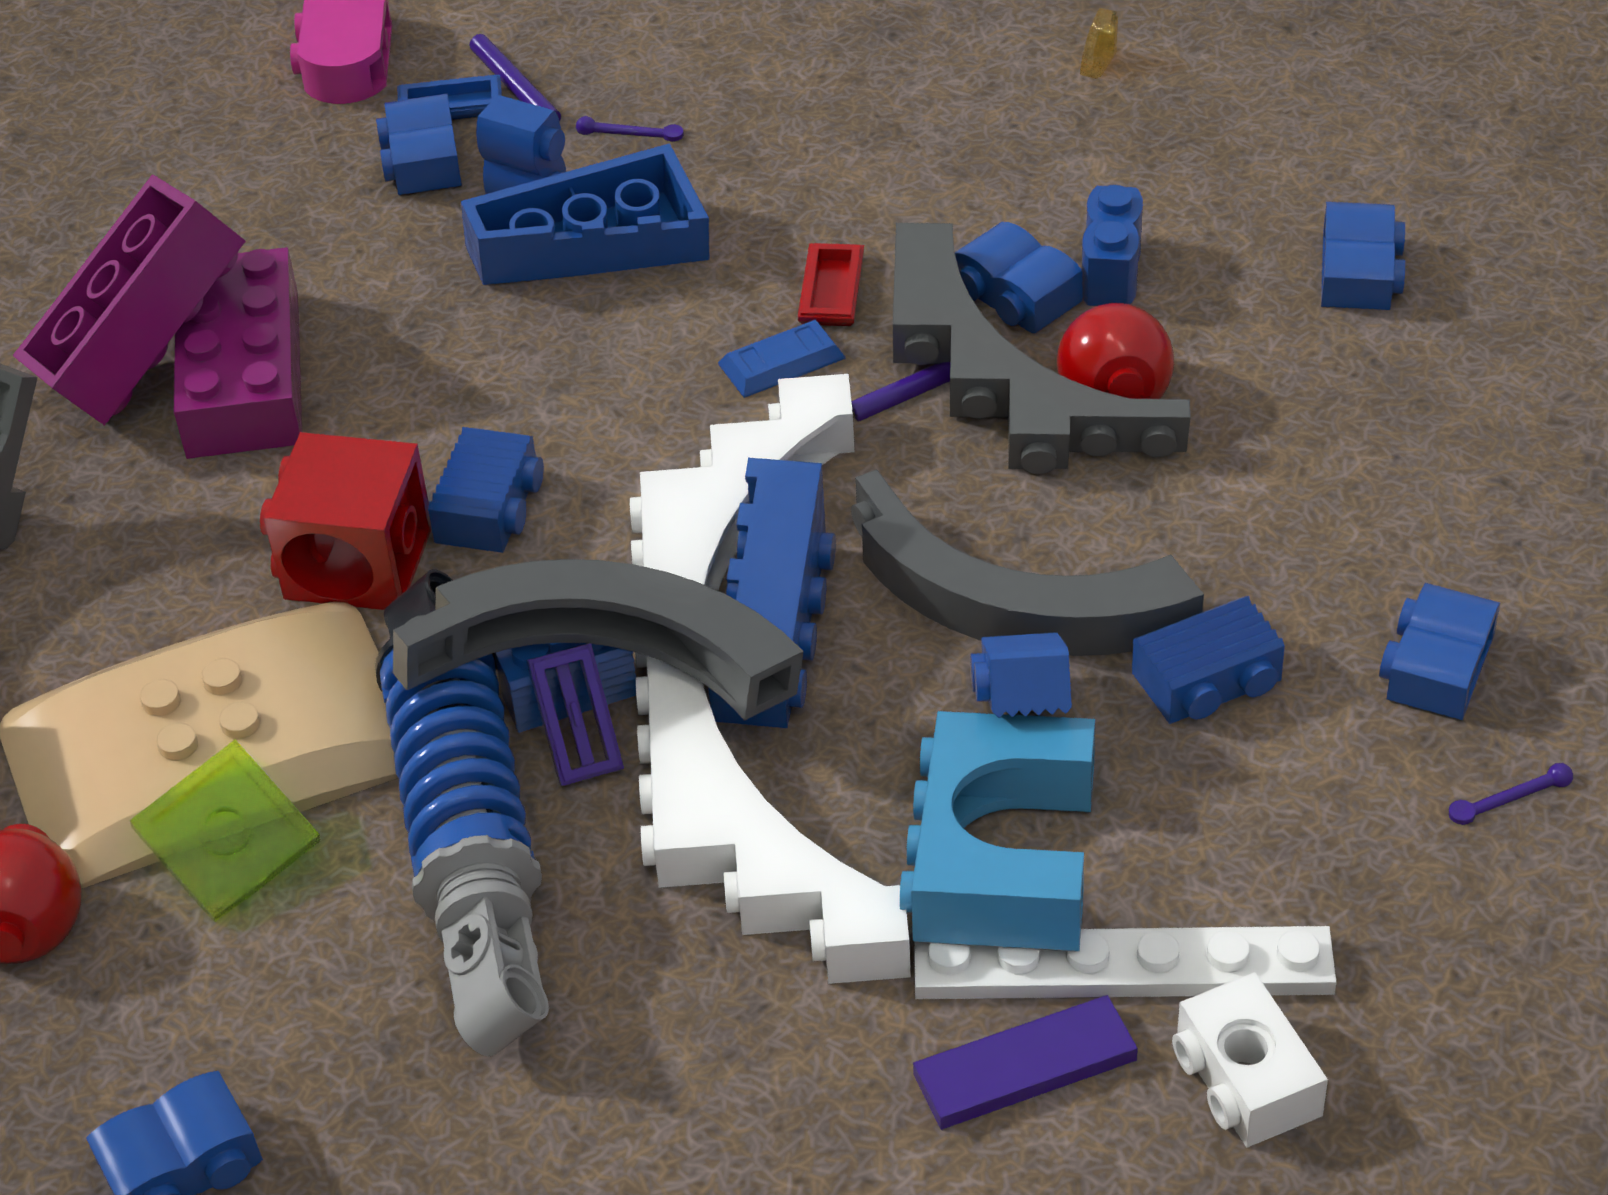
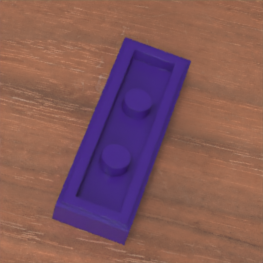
M1105 995L913 1062V1075L942 1130L1137 1061L1138 1048L1109 996Z

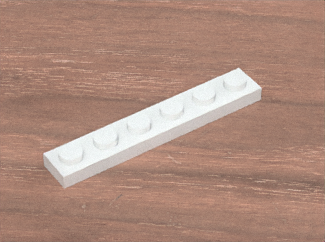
M1329 926L1081 929L1080 951L915 942V999L1102 997L1105 995L1109 997L1196 996L1254 972L1258 975L1270 995H1335L1336 988Z

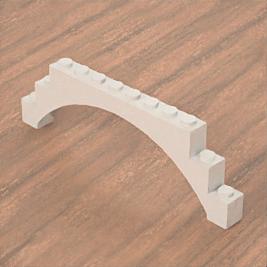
M849 374L778 379L780 403L768 404L769 420L710 425L711 449L700 450L701 467L640 472L641 497H630L632 533H642L643 540H631L632 564L666 571L699 582L718 591L729 567L730 558L734 559L737 554L739 531H737L736 523L740 503L749 504L748 484L745 481L748 457L822 463L823 465L839 453L855 452ZM635 652L637 668L647 667L648 675L636 677L638 715H649V725H637L640 764L651 763V774L639 775L640 804L642 814H653V825L641 826L642 858L644 866L656 865L659 888L724 883L727 913L740 912L742 935L810 930L812 961H826L828 984L911 977L906 910H900V885L884 886L840 862L801 834L765 800L736 762L717 727L704 690V684L674 666Z

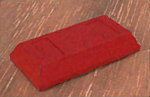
M809 243L798 311V321L801 324L816 320L820 325L851 326L854 324L864 245Z

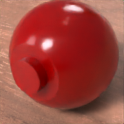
M1108 303L1087 310L1070 324L1058 348L1057 370L1058 374L1072 381L1102 392L1129 399H1161L1173 375L1174 352L1171 340L1164 327L1150 313L1130 304Z
M14 824L0 830V963L18 964L40 958L63 942L77 920L82 898L80 878L69 855L56 842L51 840L44 831L29 824Z

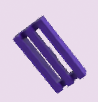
M591 643L527 659L528 670L560 785L564 786L624 769ZM580 660L606 760L599 762L594 761L568 664ZM555 667L581 764V767L574 769L570 767L545 669Z

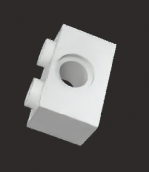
M1255 972L1180 1002L1178 1031L1172 1037L1173 1048L1183 1070L1189 1075L1198 1072L1207 1085V1099L1210 1110L1222 1129L1227 1130L1234 1127L1244 1145L1248 1148L1323 1116L1328 1079ZM1237 1062H1246L1252 1065H1242Z

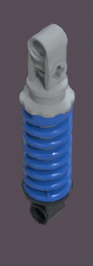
M432 569L384 609V620L389 630L390 639L378 653L375 673L384 703H386V718L390 727L395 771L399 779L400 800L404 806V824L408 832L409 853L414 875L412 879L414 901L424 908L425 916L435 921L438 937L444 943V962L448 968L454 1000L455 1025L461 1037L473 1050L481 1055L490 1057L499 1053L544 1019L549 1011L548 999L542 987L537 963L538 952L533 942L530 928L533 917L530 904L531 897L536 888L541 885L542 874L539 861L535 860L533 851H531L530 833L525 827L526 812L520 800V783L514 773L515 758L509 747L510 734L504 722V705L499 697L495 654L485 655L465 663L409 690H406L393 674V629L404 625L416 616L426 615L435 611L436 587L453 581L452 578L442 571Z

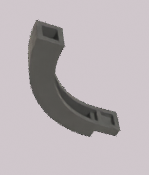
M877 469L855 477L856 504L851 506V515L854 525L862 537L864 564L901 601L927 618L961 634L981 641V637L1058 633L1068 647L1069 655L1071 656L1110 655L1132 652L1133 639L1203 612V592L1171 554L1137 567L1093 575L1063 576L1017 571L972 557L933 535L908 511Z
M557 559L529 561L469 574L436 587L435 611L426 615L416 616L404 625L393 629V674L406 690L414 688L465 663L506 649L559 642L591 643L637 652L684 671L721 696L744 721L797 694L804 652L770 621L722 592L666 571L604 560Z

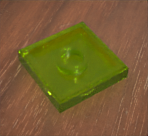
M236 739L129 820L132 829L214 922L256 893L320 842V834Z

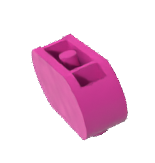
M304 0L303 11L295 13L294 17L297 43H291L290 59L293 74L302 75L305 92L322 102L347 104L368 99L387 86L393 25L388 0Z

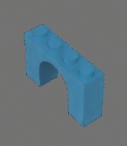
M937 711L934 738L922 737L920 775L928 777V780H916L914 789V820L922 821L921 825H909L907 865L915 866L914 871H902L900 882V910L912 913L913 941L1080 951L1084 898V852L1005 848L981 841L969 834L964 828L983 815L1006 809L1091 812L1095 762V719L1014 715L1011 717L1006 714L998 718L995 714Z

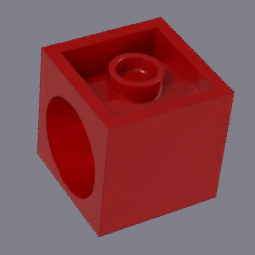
M300 432L291 455L284 456L280 463L279 483L272 499L267 498L264 501L260 513V529L263 535L268 536L272 551V576L279 579L283 599L313 603L345 602L354 607L384 610L411 586L432 530L428 512L429 501L418 444Z

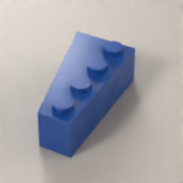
M670 143L461 201L465 246L483 285L574 277L710 260L709 217Z
M748 457L745 481L748 484L749 504L740 503L736 523L737 531H739L737 559L730 558L726 579V595L753 609L782 630L804 651L802 660L813 661L816 651L817 625L810 622L812 614L822 615L824 612L827 583L826 578L820 577L821 569H833L836 551L835 533H826L822 463ZM805 669L800 671L796 695L745 721L721 696L709 688L710 707L715 721L788 728L792 707L803 708L807 691V671Z

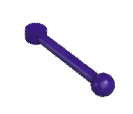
M583 116L576 122V130L582 135L598 132L662 137L671 142L678 141L684 136L683 128L676 124L667 125L664 129L599 123L588 116Z
M1555 763L1550 766L1547 774L1477 802L1455 801L1451 803L1448 815L1457 824H1469L1473 822L1475 815L1550 786L1567 787L1573 780L1572 769L1567 764Z

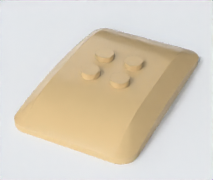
M334 601L244 622L121 662L65 684L11 709L2 718L0 723V740L28 824L44 831L51 840L56 842L69 855L77 869L81 888H85L398 778L395 771L394 752L391 747L390 727L386 718V703H384L375 673V663L379 652L361 613L356 607L348 603Z

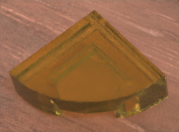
M1103 8L1098 9L1085 42L1080 75L1095 79L1101 78L1115 56L1118 34V16L1116 11Z

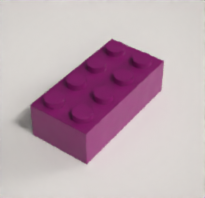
M152 174L19 346L13 357L52 389L105 426L112 415L120 413L127 406L132 397L133 388L145 372L155 367L163 359L168 349V342L181 325L189 322L196 316L203 304L204 295L214 282L233 268L238 258V251L246 240L197 201Z
M288 247L268 250L256 249L250 252L238 253V258L233 268L226 275L219 277L204 295L203 304L196 316L189 322L183 323L175 333L174 415L186 459L294 446L300 432H302L298 290Z

